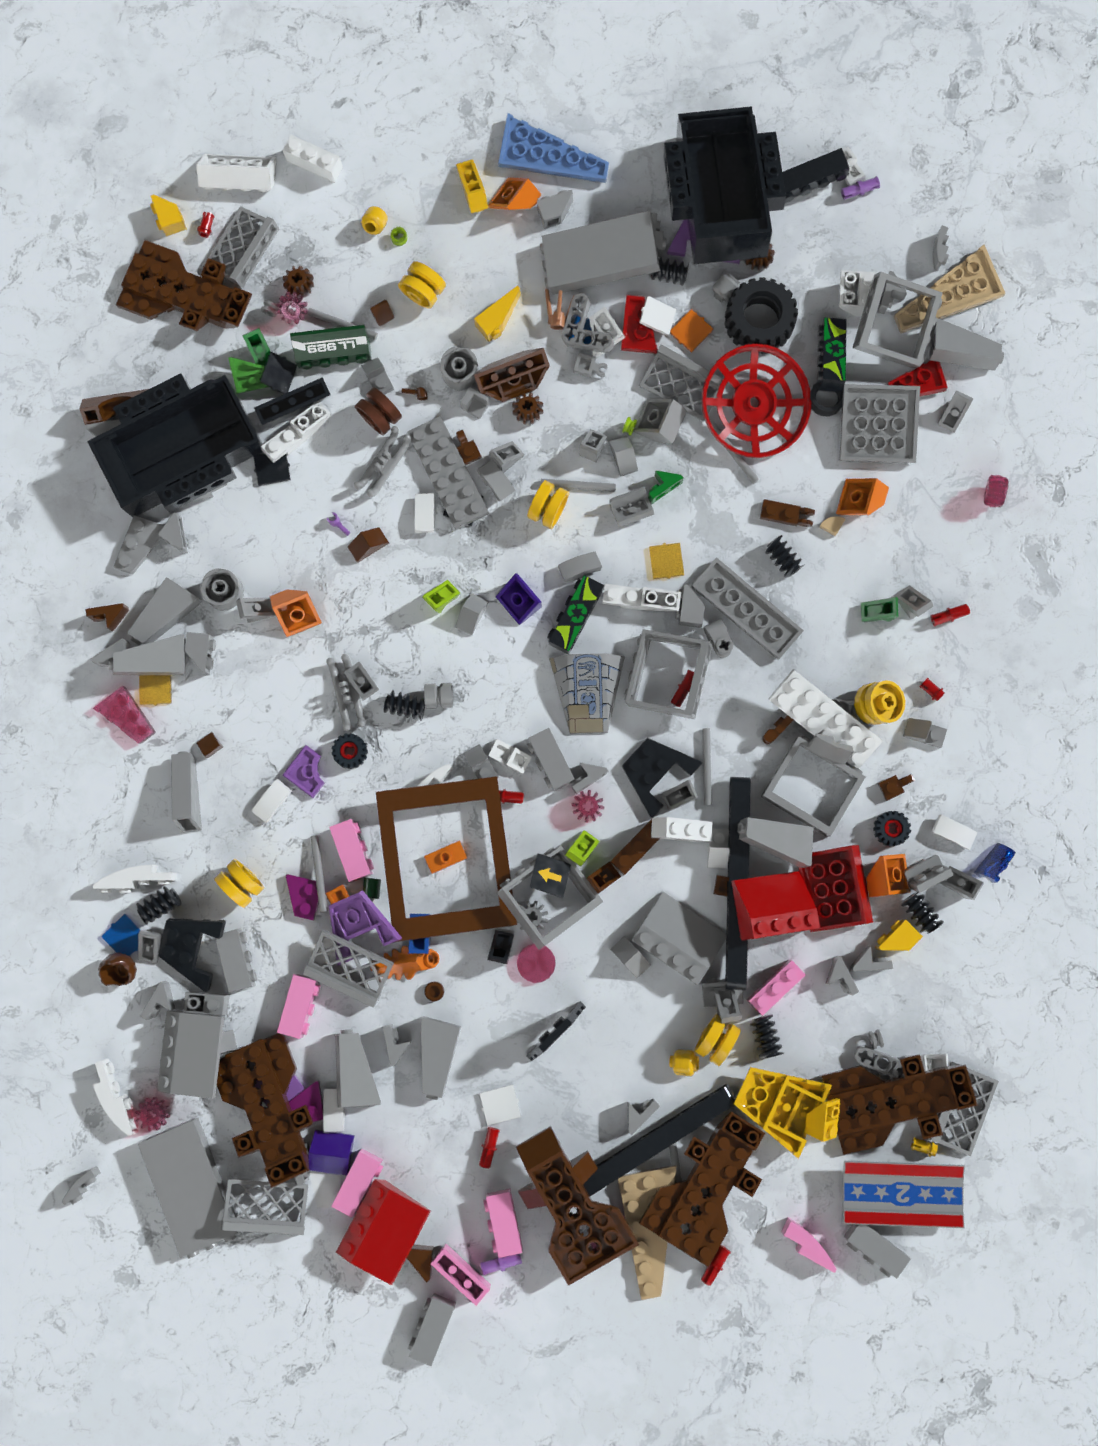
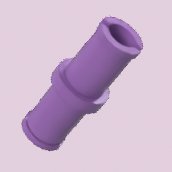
M876 176L841 188L843 199L846 200L857 195L863 196L865 192L879 189V179Z
M520 1254L480 1262L483 1275L499 1270L503 1272L505 1268L522 1264Z

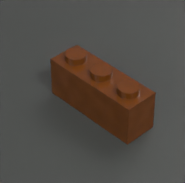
M652 819L611 860V863L623 875L660 839L651 838Z

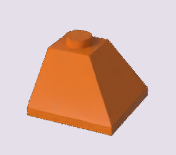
M508 177L490 201L488 207L505 210L531 209L537 204L541 193L528 178Z
M877 478L846 479L836 514L870 515L885 504L889 487Z
M287 589L270 596L272 609L286 637L322 623L307 591Z
M905 854L885 855L878 858L866 877L869 897L911 893L903 871L907 870Z

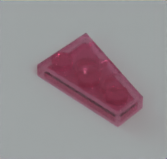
M121 686L93 708L105 716L108 721L118 726L121 731L138 744H142L156 733L125 686Z

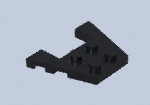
M647 738L622 765V768L649 816L653 818L664 805L650 793V790L675 763L691 776L701 766L702 762Z
M210 919L166 920L158 957L204 992L209 991L213 974L195 967L203 934L220 939L223 936L226 921H210Z
M581 1001L565 1018L561 1016L553 1024L554 1029L551 1032L547 1030L539 1038L540 1043L526 1055L531 1062L543 1054L575 1022L586 1008Z

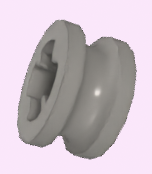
M265 300L261 311L268 316L276 317V311L279 310V306Z
M879 1029L875 1033L872 1031L868 1032L873 1049H876L877 1046L884 1047Z

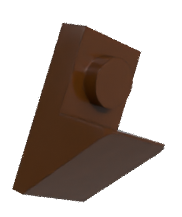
M124 603L89 608L85 609L86 617L94 622H102L106 618L107 629L114 631L128 613L129 607Z

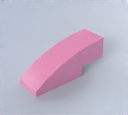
M788 1217L781 1232L785 1237L798 1243L796 1247L797 1252L835 1273L837 1269L821 1244L804 1227Z

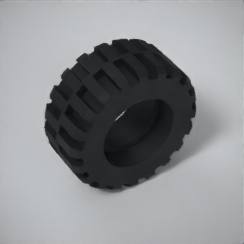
M760 277L758 281L753 278L749 279L748 284L743 282L739 285V289L737 288L732 292L728 300L724 323L725 328L728 329L727 334L729 338L733 337V343L736 346L739 344L741 346L764 344L778 348L786 344L787 339L791 337L794 330L798 309L796 308V299L792 298L793 293L789 289L786 291L783 283L777 284L775 283L776 280L772 278L770 281H767L765 277ZM754 304L767 305L775 311L778 322L769 328H757L746 320L744 310Z

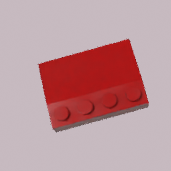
M859 845L812 852L811 866L805 868L798 867L818 912L820 928L811 929L810 932L873 923Z
M799 871L732 881L741 940L820 928L817 908Z
M374 1179L335 1253L354 1266L389 1285H393L431 1211L388 1181Z

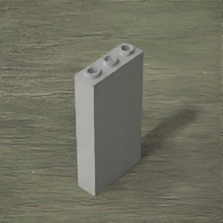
M650 211L542 235L540 250L545 258L542 261L544 272L547 273V277L544 278L545 286L547 289H550L553 295L559 294L560 290L563 293L660 271L654 223Z
M195 1118L138 1143L180 1258L185 1256L188 1259L198 1255L199 1250L203 1248L210 1250L218 1246L217 1242L224 1240L226 1243L236 1238V1234L239 1231L221 1230L226 1189L199 1118ZM231 1206L228 1210V1217L236 1218Z

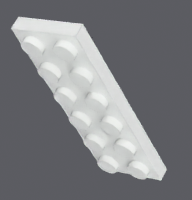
M794 669L768 698L769 701L812 735L832 736L835 743L853 746L854 752L847 762L858 769L883 742L882 739Z

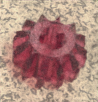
M286 292L285 296H280V302H277L276 306L280 308L277 314H283L281 320L287 318L288 324H291L292 320L295 324H298L299 319L302 321L305 319L304 314L308 313V309L305 307L308 303L302 302L303 296L297 298V292H294L292 296L289 292Z
M991 475L984 491L983 502L985 505L993 508H1001L1003 506L1009 486V481L1006 477L1000 475Z
M588 790L587 796H585L583 791H580L582 798L574 797L579 803H572V807H578V809L573 811V814L581 813L578 816V820L586 816L585 823H588L590 816L592 821L595 822L594 814L599 817L602 816L601 812L597 811V809L604 810V806L598 805L603 802V798L596 800L598 793L596 792L592 797L591 790ZM587 801L591 802L590 805L593 804L594 806L590 808V811H585L586 808L582 807V805H586Z
M155 1096L152 1100L148 1097L144 1103L138 1104L141 1110L135 1111V1114L140 1115L136 1122H143L140 1128L143 1129L147 1126L149 1132L153 1128L157 1131L161 1129V1125L167 1124L164 1118H169L170 1114L165 1113L169 1109V1106L163 1107L165 1100L162 1099L158 1102V1097ZM150 1111L156 1114V1116L153 1117V1115L150 1114Z

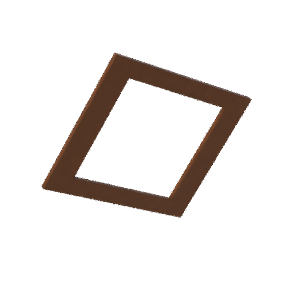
M497 776L376 792L391 923L402 937L398 941L517 925L516 918L499 895V906L406 918L393 811L486 800L497 890L501 889L500 885L508 878L511 880Z

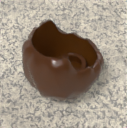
M116 952L109 954L99 964L98 976L105 986L127 985L135 979L137 967L132 957Z

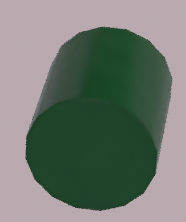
M364 878L363 891L369 898L379 899L381 879Z

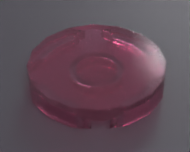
M530 944L523 948L517 959L519 973L524 979L533 983L543 982L550 978L556 966L555 956L552 951L546 946L538 950L535 944Z

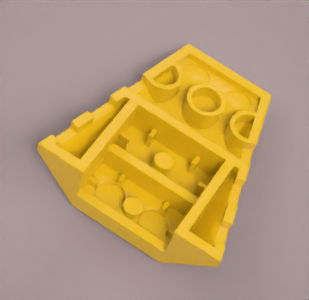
M750 1067L733 1104L799 1159L807 1142L805 1139L807 1135L805 1133L806 1115L818 1107L821 1102H825L832 1085Z

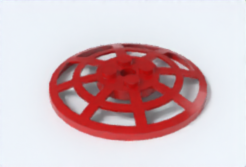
M747 344L724 354L710 369L702 389V412L711 434L726 449L744 457H769L789 448L803 433L811 413V390L803 370L787 353L769 345ZM751 351L750 363L740 365L731 371L724 364L727 359L736 354ZM759 352L772 354L784 361L786 365L778 372L768 365L758 363ZM719 369L724 379L718 388L717 398H707L710 380L715 371ZM750 369L749 380L740 384L734 375ZM757 369L771 374L773 378L768 383L758 380ZM791 369L800 382L803 398L792 399L790 388L783 378ZM729 382L735 389L732 399H722L724 388ZM778 382L783 388L785 399L776 398L773 387ZM751 398L758 400V407L751 406ZM707 405L717 406L719 418L725 427L719 435L710 422ZM722 406L732 407L735 417L730 423H728L724 416ZM803 406L801 421L792 435L784 427L790 418L792 407ZM776 407H786L781 422L778 423L772 417ZM740 422L750 425V436L735 430ZM767 422L774 429L768 434L758 436V425ZM731 433L741 440L751 442L752 452L736 449L724 440ZM778 433L787 440L783 445L773 450L760 452L759 442L768 440Z

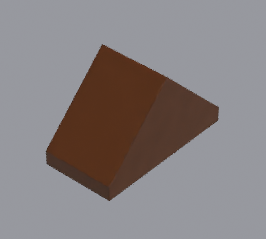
M378 527L360 532L348 545V549L357 563L388 545L389 542Z
M609 861L586 879L596 893L599 894L621 876Z
M413 1245L407 1259L427 1283L432 1276L431 1262L433 1260L434 1246Z

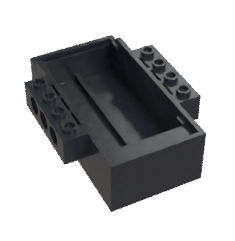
M752 106L678 114L677 141L664 143L663 158L672 221L688 220L693 264L767 257L772 236L769 211L783 210L786 200L776 132L757 133Z
M180 373L113 407L121 424L87 441L120 507L131 517L134 515L138 516L160 504H163L164 508L171 512L236 479L237 477L232 468L263 452L261 450L263 443L226 375L214 380H207L191 389L187 380Z

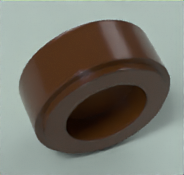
M430 982L425 987V996L430 1001H439L444 996V987L439 982Z

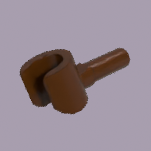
M418 387L417 389L402 388V393L417 395V400L424 401L428 398L427 391L423 387Z

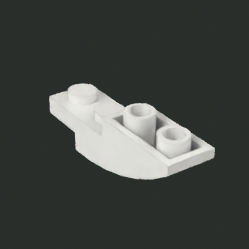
M317 401L291 420L287 428L263 444L261 450L274 463L285 454H291L308 440L326 422L331 413L320 401Z
M605 584L602 604L636 610L679 611L681 592Z
M157 865L129 867L102 878L93 885V889H100V893H112V889H119V893H131V889H138V885H150L151 881H158V885H170V881H176V873L157 872Z
M109 1059L96 1062L95 1065L100 1082L93 1084L101 1106L121 1131L128 1136L137 1133L139 1124L137 1118L132 1113V1100L128 1098L127 1094L119 1096L120 1087L113 1076V1064L109 1062Z

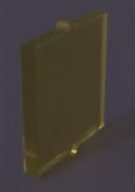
M663 543V545L649 546L653 579H670L671 577L684 576L680 543Z
M139 675L140 705L153 704L157 706L158 704L172 703L171 675Z

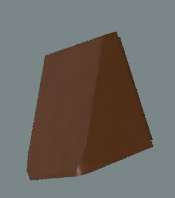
M383 300L370 308L378 326H382L394 319L387 300Z
M213 732L197 742L198 747L206 758L211 757L223 748Z

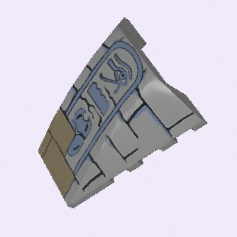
M603 653L567 654L549 658L570 734L608 733L625 656Z

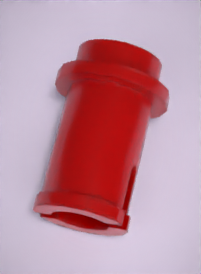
M203 212L201 224L197 228L198 234L205 238L212 234L211 226L214 215L207 212V215L206 212Z
M929 678L919 686L933 697L932 700L938 701L945 694L942 691L943 688L940 689Z

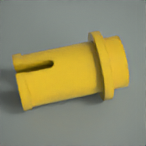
M913 1137L912 1141L914 1142L911 1143V1150L928 1154V1157L936 1156L938 1145L934 1141L930 1143Z

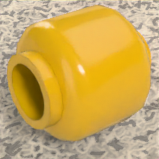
M377 206L369 207L361 219L363 229L372 235L380 234L387 224V214Z
M677 1049L674 1056H670L669 1067L673 1068V1072L676 1075L691 1077L695 1072H698L699 1056H696L692 1050Z

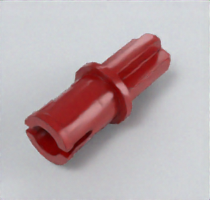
M963 604L952 609L948 607L943 612L932 614L930 617L931 621L934 622L933 626L935 627L949 621L952 623L954 619L969 615L970 608L967 604Z
M688 670L681 684L677 685L679 687L671 700L673 705L681 707L687 694L690 692L694 676L693 671Z
M503 789V791L499 790L502 804H505V802L523 803L524 793L506 791V789Z
M488 1127L485 1142L481 1146L483 1150L479 1166L489 1169L491 1167L494 1151H497L496 1143L500 1132L497 1128Z
M720 1245L712 1262L701 1277L703 1283L708 1286L712 1285L719 1271L723 1270L722 1266L731 1253L729 1249Z

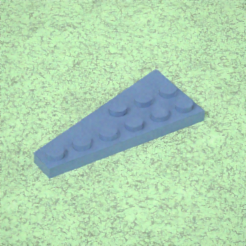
M507 113L498 162L499 167L606 183L609 162L591 153L587 154L579 150V147L571 146L565 143L564 140L540 128L536 129L528 125V122L520 121Z

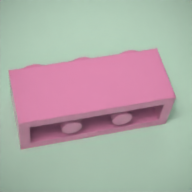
M349 819L329 827L348 882H354L373 875L374 865L371 858L368 859L365 852L368 851L365 841L360 839L359 833H361L358 822Z
M788 960L747 1001L763 1016L805 974L792 960Z
M293 974L277 1033L298 1039L307 1035L310 1026L307 1023L309 1015H313L315 1009L313 1000L320 991L318 981L303 975Z
M361 1149L331 1207L353 1218L365 1194H367L371 1187L372 1180L375 1176L379 1177L383 1169L381 1165L383 1159Z
M511 1189L487 1193L486 1200H483L485 1212L490 1214L491 1220H488L489 1232L494 1234L495 1240H492L494 1253H498V1258L522 1253L523 1247Z
M447 1244L433 1258L431 1265L474 1305L477 1306L490 1290L491 1284Z

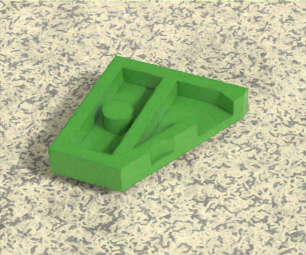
M233 357L228 358L237 394L269 387L259 382L264 369L263 365Z

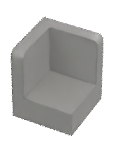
M469 387L460 401L461 409L478 419L483 416L490 405L488 397Z

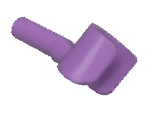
M332 512L336 517L335 520L330 521L327 518V521L331 526H337L348 536L350 532L342 525L337 514Z

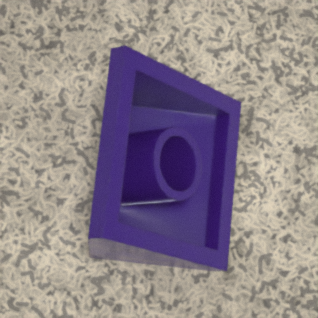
M517 573L512 576L496 595L497 600L519 625L542 608L540 599Z
M316 1129L309 1150V1170L347 1176L350 1169L355 1135L324 1133L323 1130Z

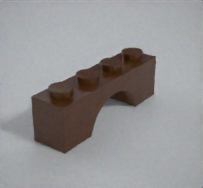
M148 389L82 399L79 409L85 426L87 424L105 422L107 419L116 416L113 407Z

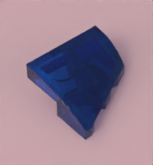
M997 843L974 873L980 878H987L992 883H998L1000 880L998 875L1008 867L1016 852L1001 843Z

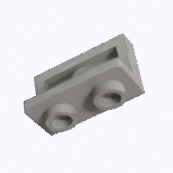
M645 487L635 489L609 500L611 511L619 527L654 515V510L647 497Z

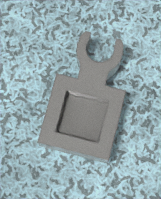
M578 353L573 373L591 377L592 373H596L599 377H605V373L600 372L599 369H607L608 365L605 363L597 364L595 357Z

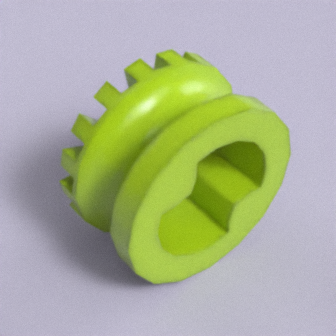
M396 227L391 230L390 237L394 245L402 246L407 242V233L403 227ZM398 233L404 235V237H401L399 240L394 238L395 236H398Z
M628 417L622 433L628 432L631 436L637 420H631V417Z

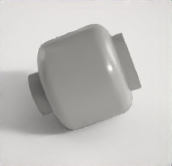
M729 273L728 275H721L712 287L715 292L713 296L721 303L723 301L728 302L732 292L737 288L739 289L738 284L740 282Z

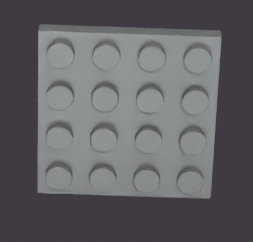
M845 384L842 397L839 461L916 463L920 386Z

